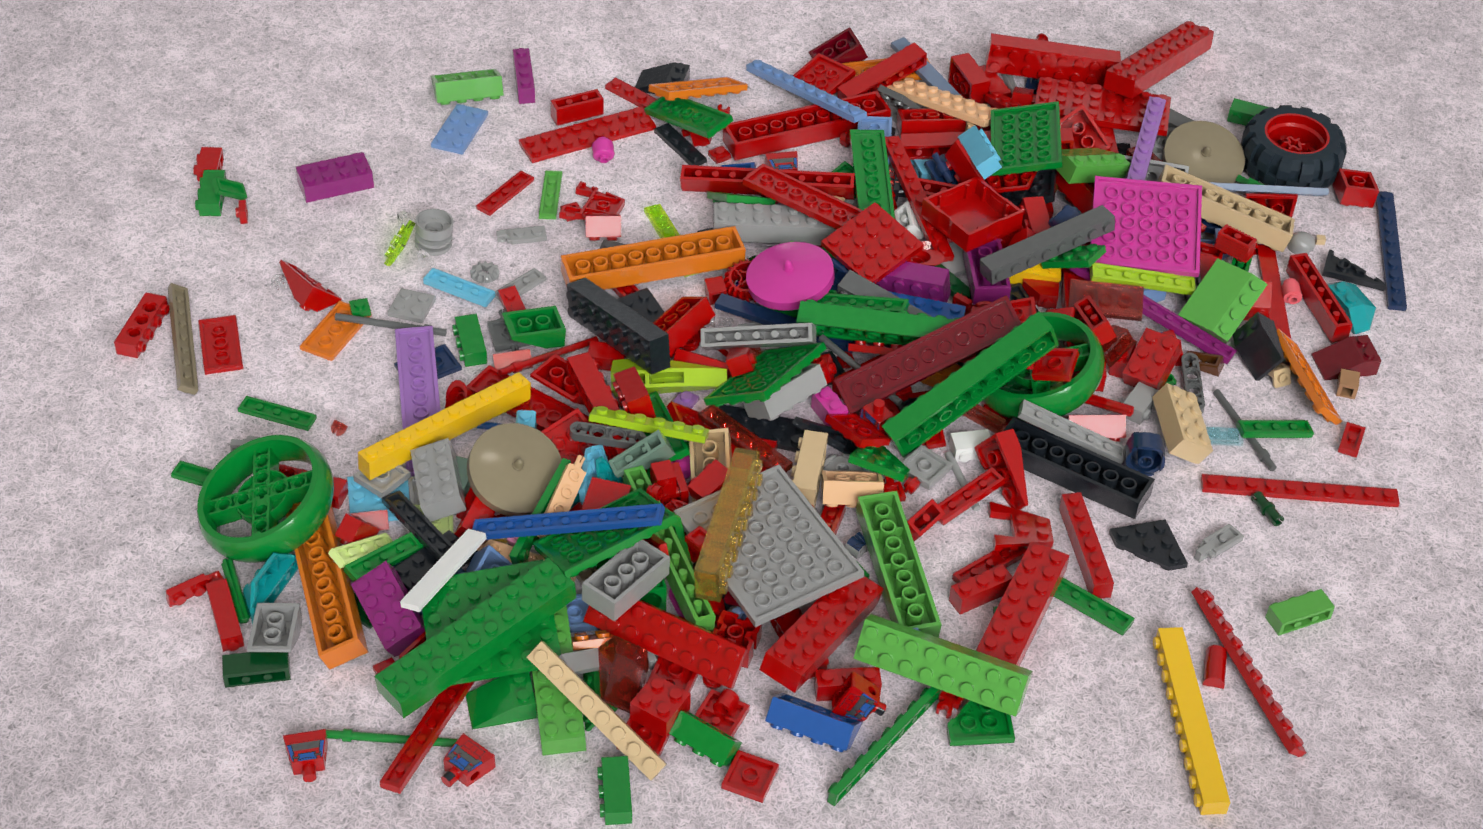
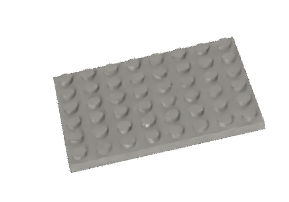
M780 465L673 511L680 516L686 534L701 526L714 536V542L700 551V553L755 627L864 577V570Z

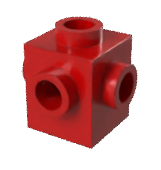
M830 354L821 355L819 358L811 361L813 364H820L827 384L833 382L834 374H836L837 370Z

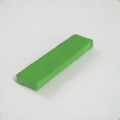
M545 170L539 219L556 220L562 171Z

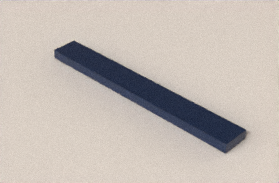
M723 293L715 302V309L763 325L797 323V318ZM816 336V342L820 343L819 337ZM829 338L844 352L853 353V351H848L849 344H855V341Z

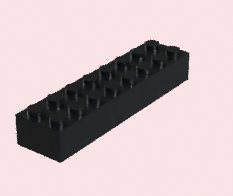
M587 278L567 284L568 314L572 319L651 375L671 367L668 333Z
M1015 417L1012 418L1003 430L1014 429L1021 446L1024 470L1072 492H1081L1082 496L1136 519L1151 496L1155 481L1152 477Z

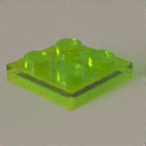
M409 220L406 225H401L397 232L399 235H394L390 242L392 247L389 246L384 254L386 256L385 265L391 266L406 246L416 223Z

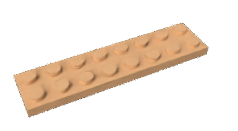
M905 78L903 81L893 82V85L887 86V88L906 96L917 104L983 128L991 125V110L998 109L987 107L986 104L976 103L972 99L962 98L961 95L951 94L950 91L939 90L935 86H928L924 82L914 81L913 78Z

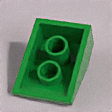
M556 305L502 313V318L511 340L545 349L565 346L566 328Z
M529 672L499 677L466 694L472 730L537 718L536 701Z

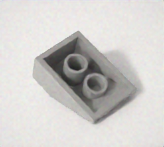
M257 603L247 652H291L300 636L302 626L300 603Z

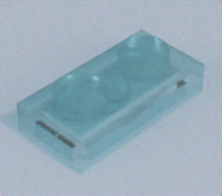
M1206 427L1211 445L1243 446L1244 440L1237 428Z

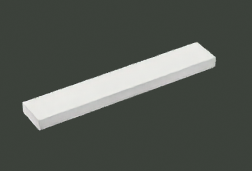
M467 529L400 601L401 607L420 612L487 539L486 533Z

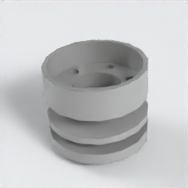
M427 209L418 213L415 224V247L417 250L430 256H439L448 252L452 247V216L440 209Z

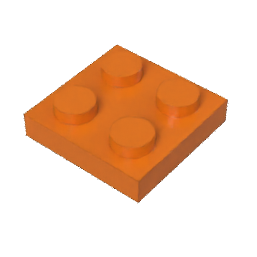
M596 630L595 634L588 635L587 632L574 633V637H571L573 651L616 646L615 636L610 634V632H606V630Z

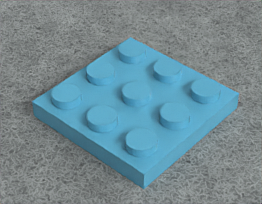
M353 476L347 477L350 513L387 510L388 521L398 520L383 504L382 498L356 483ZM408 480L390 493L392 494L400 490L410 500Z

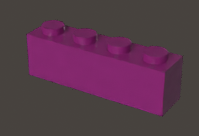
M529 48L513 49L519 104L535 103V86Z

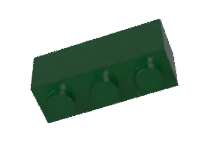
M246 652L222 655L225 688L291 680L289 652Z

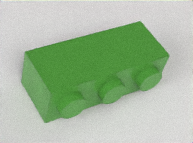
M1319 589L1271 604L1268 607L1265 618L1279 636L1331 619L1335 606L1324 591Z

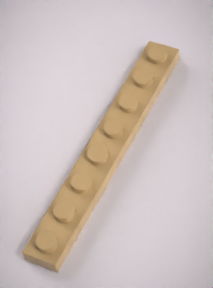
M541 641L527 656L625 756H628V759L650 781L667 765L544 641Z

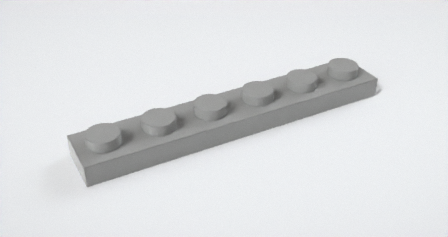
M1025 399L1021 402L1018 418L1120 464L1124 462L1125 446Z

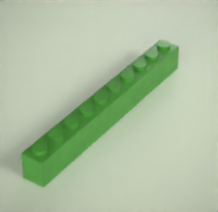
M643 465L624 470L623 484L631 485V492L638 488L646 492L648 486L652 485ZM670 526L667 529L654 533L667 543L670 567L669 575L666 576V579L686 621L713 632L716 616L673 527Z

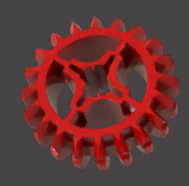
M747 258L746 261L740 259L738 264L733 262V267H728V272H725L724 283L728 295L747 302L753 300L756 303L749 293L746 281L747 269L752 261H749ZM736 280L739 281V282H738V283H739L738 286H735V285H734V283H735Z

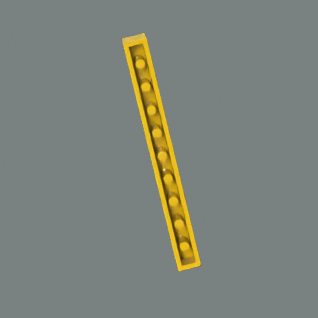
M518 372L359 451L358 469L369 480H372L396 468V466L402 465L412 459L410 450L446 438L451 440L530 400L531 382Z
M1183 627L1158 628L1156 637H1153V648L1158 650L1157 663L1163 669L1161 678L1162 682L1167 685L1166 698L1171 700L1170 713L1176 719L1175 733L1180 735L1179 748L1185 754L1184 768L1189 770L1190 773L1189 787L1194 789V806L1199 808L1200 815L1227 814L1230 799Z

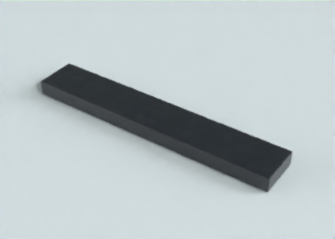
M400 490L382 498L383 504L437 560L451 548L453 544Z

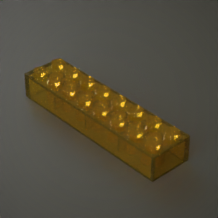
M735 448L694 569L696 598L721 602L722 595L727 593V580L732 578L733 575L732 564L737 562L739 553L737 549L738 546L741 547L743 544L744 536L742 533L747 531V518L753 512L752 502L757 500V487L761 486L763 474H760L763 461L760 460L759 451Z

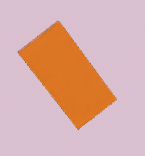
M339 301L299 346L300 350L333 361L364 324L335 320L336 313L352 315L349 304Z

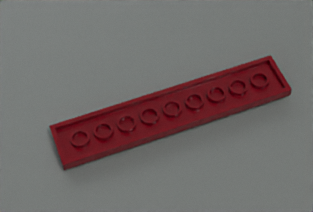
M1006 295L834 381L849 413H857L865 405L876 399L883 400L995 344L996 340L1010 333L1014 327L1021 325V322Z

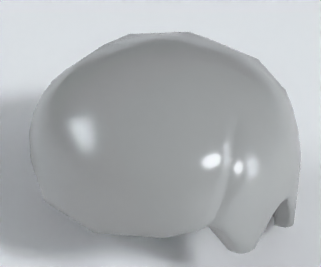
M1304 231L1293 233L1287 245L1288 250L1294 254L1307 253L1308 255L1316 246L1314 237Z

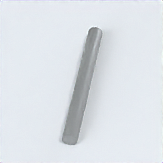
M947 451L945 457L949 462L953 463L952 471L962 488L968 482L952 452ZM977 502L972 506L973 511H978L981 507Z

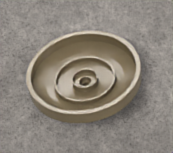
M1191 121L1178 126L1167 138L1162 153L1163 162L1189 166L1188 174L1207 182L1236 184V178L1242 174L1245 165L1244 151L1238 139L1226 128L1208 121Z
M505 423L488 429L476 440L468 456L467 476L475 495L490 509L507 516L531 515L562 459L553 442L539 430L524 424Z

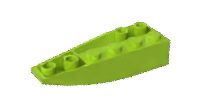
M630 359L613 360L611 368V391L615 397H618L612 384V382H615L613 374L634 366L649 394L655 391L658 394L711 390L718 388L728 380L727 369L670 360V368L652 375Z

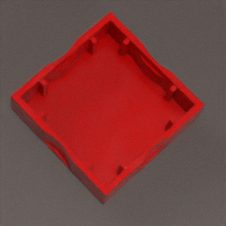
M976 176L959 183L953 188L942 190L923 198L921 216L965 252H968L1021 229L1024 212L1011 201L999 195L994 188L980 177Z

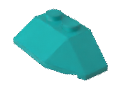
M1344 281L1328 283V287L1353 324L1351 332L1355 335L1369 331L1376 310L1374 304L1355 284Z
M273 552L262 567L255 572L250 583L245 585L243 595L252 624L257 603H274L299 568L295 554Z

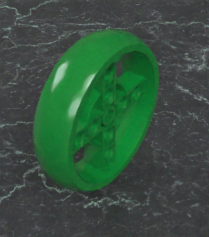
M1040 312L1053 326L1057 340L1076 344V346L1066 348L1078 349L1079 357L1074 372L1080 371V373L1070 382L1051 390V387L1060 381L1033 380V370L1025 369L1015 376L1014 380L1032 389L1033 394H1015L998 389L985 398L983 402L994 412L1009 419L1013 417L1018 418L1020 404L1024 399L1059 416H1064L1083 405L1099 386L1105 364L1102 345L1095 333L1086 324L1069 315ZM1030 373L1031 379H1026L1025 375Z
M270 435L257 438L234 449L213 468L206 478L198 497L197 518L199 528L207 543L221 555L245 563L266 562L273 552L288 554L300 547L322 525L332 504L334 480L327 459L309 442L288 435ZM302 461L311 464L312 470L287 477L279 472V462ZM253 474V476H251L248 480H246L243 483V485L240 487L237 493L232 494V492L237 488V486L241 482H243L247 477ZM301 502L290 516L278 524V521L290 511L293 504ZM243 519L252 525V533L248 537H229L220 533V526Z

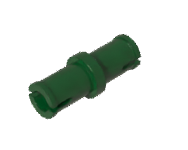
M1262 492L1254 493L1253 495L1256 499L1252 496L1251 500L1258 506L1260 513L1263 516L1265 515L1274 526L1281 525L1284 517L1275 509L1274 503L1269 502Z

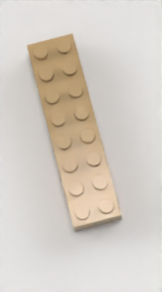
M1167 164L1157 182L1202 186L1201 218L1209 223L1220 225L1222 228L1228 224L1232 228L1238 229V231L1241 230L1244 234L1257 238L1256 243L1267 245L1272 250L1284 252L1293 236L1294 218Z

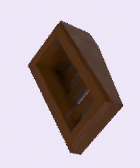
M1194 351L1186 352L1196 354L1198 359L1201 360L1199 362L1200 371L1219 377L1224 367L1222 355ZM1188 360L1189 367H1192V363Z

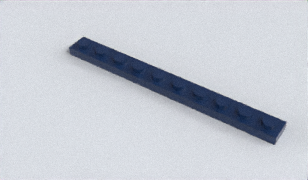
M1379 191L1376 199L1384 281L1386 283L1387 309L1406 311L1407 302L1394 194L1387 191Z

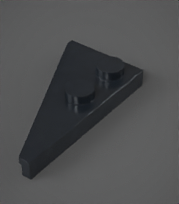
M1329 249L1322 276L1384 291L1386 283L1377 277L1372 279L1366 275V270L1351 263L1346 258L1339 259L1334 255V251Z
M797 416L792 421L794 426L803 431L810 430L828 433L827 444L844 454H852L858 448L853 441L844 438L842 433L832 429L830 426Z

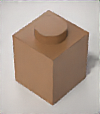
M1341 369L1337 380L1336 396L1355 400L1359 388L1360 372Z

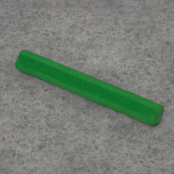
M225 558L221 565L227 579L238 622L240 624L248 623L250 615L234 561Z

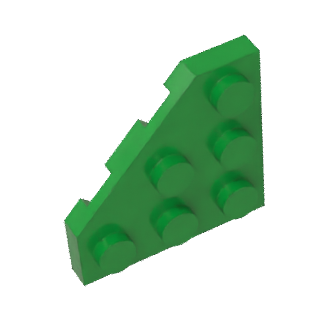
M707 191V198L713 199V203L775 205V200L768 197Z
M866 446V448L858 447L850 454L848 460L851 464L900 482H904L910 472V469L885 446H880L879 448L873 446Z
M969 701L960 710V713L947 723L950 746L1015 742L1011 715L973 701Z

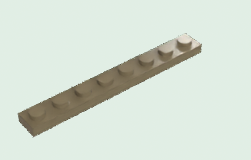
M170 283L168 286L177 390L196 395L198 392L188 288Z

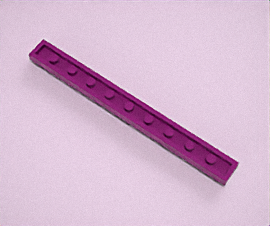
M1089 268L1070 269L1076 275L1134 308L1139 313L1149 317L1154 322L1168 330H1174L1175 334L1197 346L1202 351L1208 354L1222 355L1225 364L1228 365L1236 354L1237 350L1132 287L1091 281Z

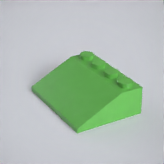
M497 69L431 76L435 98L440 105L450 104V101L465 103L468 99L482 101L486 97L499 99L500 96H504L502 76Z
M1100 148L1062 149L1063 168H1057L1056 170L1069 184L1094 183L1095 176L1125 178L1131 164L1124 155Z
M1217 258L1178 316L1226 344L1268 284L1254 274Z

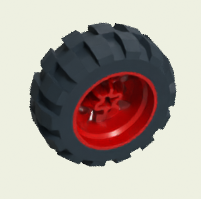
M1280 105L1276 109L1269 107L1256 114L1245 126L1240 143L1245 155L1244 170H1247L1248 176L1262 182L1264 185L1328 188L1334 183L1339 169L1343 167L1347 153V145L1342 130L1337 124H1332L1329 117L1322 113L1312 112L1310 108L1302 106L1301 108H1294L1292 105Z

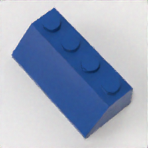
M786 693L773 696L765 720L771 723L770 726L772 728L791 730L790 734L802 738L804 735L810 737L811 742L823 745V743L832 745L831 749L838 752L847 751L851 748L863 721L835 714L830 709Z

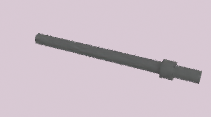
M335 314V320L384 328L424 327L422 325L361 316ZM433 327V335L446 336L447 329Z
M824 334L819 337V341L824 342L826 347L854 370L862 367ZM896 394L886 398H889L897 406H900L903 402Z
M1216 389L1213 392L1214 396L1236 424L1238 420H1242L1222 392ZM1246 438L1256 451L1258 459L1261 462L1263 461L1270 471H1274L1277 466L1271 460L1269 452L1262 448L1256 438Z

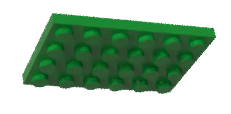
M1059 101L991 110V144L1001 158L999 163L1002 166L992 176L1063 168Z
M825 343L765 349L756 356L757 363L755 364L754 371L733 378L731 376L704 398L706 406L714 405L718 407L727 403L734 405L739 402L751 403L754 400H759L760 402L769 400L770 396L781 390V387L789 383L793 376L800 374L803 368L811 365V361L821 356V353L827 349Z
M638 488L599 509L660 503L643 489ZM665 507L662 525L550 534L533 542V546L545 559L549 558L566 578L577 576L587 568L596 566L598 562L606 558L615 556L621 550L631 548L635 543L650 538L654 533L669 528L673 523L677 522L675 514Z

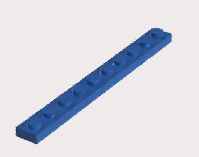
M660 503L475 519L472 530L486 533V540L660 526L662 525L665 507Z

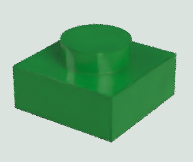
M367 298L349 301L352 315L361 317L371 316Z

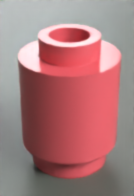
M1294 278L1286 279L1282 284L1284 301L1290 304H1297L1302 300L1300 284Z

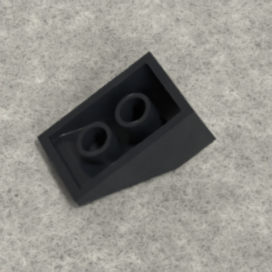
M673 62L644 69L635 88L645 93L655 94L649 91V84L689 81L690 65Z
M1259 312L1232 335L1237 351L1256 381H1260L1285 360L1274 321Z

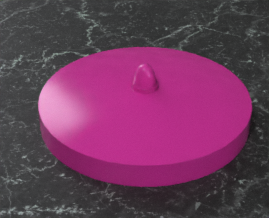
M787 242L764 250L752 260L746 273L747 286L752 298L764 307L784 311L799 309L800 301L814 300L817 302L822 299L831 289L835 278L833 262L828 253L816 245L805 242Z

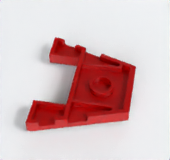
M580 181L576 187L575 194L589 197L583 208L564 205L559 212V218L585 220V214H620L625 206V199L606 192V194L601 193L597 187L589 188L585 182Z
M989 502V518L1010 520L1012 536L994 534V551H1002V548L1010 547L1011 551L1018 550V547L1029 546L1031 541L1049 548L1053 547L1054 539L1050 519Z

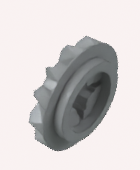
M486 261L484 263L478 262L470 270L471 278L479 283L493 282L500 274L498 265H494L493 262L487 263Z

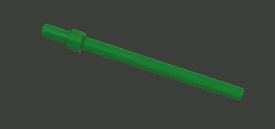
M326 729L328 739H342V742L356 740L405 744L411 736L355 732L353 729H343V731ZM438 737L433 746L453 747L458 739Z

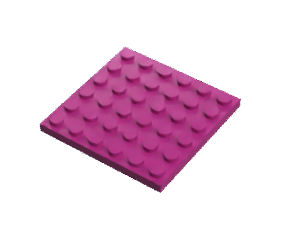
M1095 176L1093 209L1103 205L1115 216V230L1090 242V244L1105 245L1106 253L1095 263L1180 276L1199 277L1202 186Z

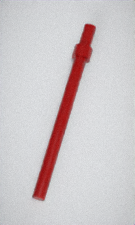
M597 336L521 362L515 361L509 366L498 369V373L500 376L512 372L515 374L521 372L524 368L548 360L554 354L562 356L588 347L590 341L599 342Z

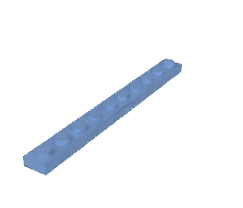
M754 60L746 65L748 72L853 123L867 118V112L859 107L818 89L814 85H810L772 65L766 64L762 60Z

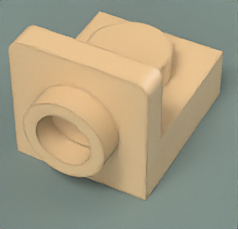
M1282 362L1267 374L1272 377L1273 387L1275 388L1291 384L1290 367Z

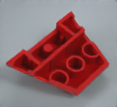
M1038 171L1022 172L1019 174L1012 173L1002 176L990 175L986 178V181L997 193L1029 190Z

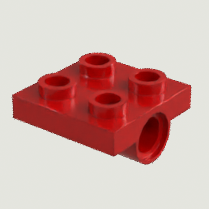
M711 689L695 715L733 737L750 711V705L739 701V696L731 689H724L721 693Z

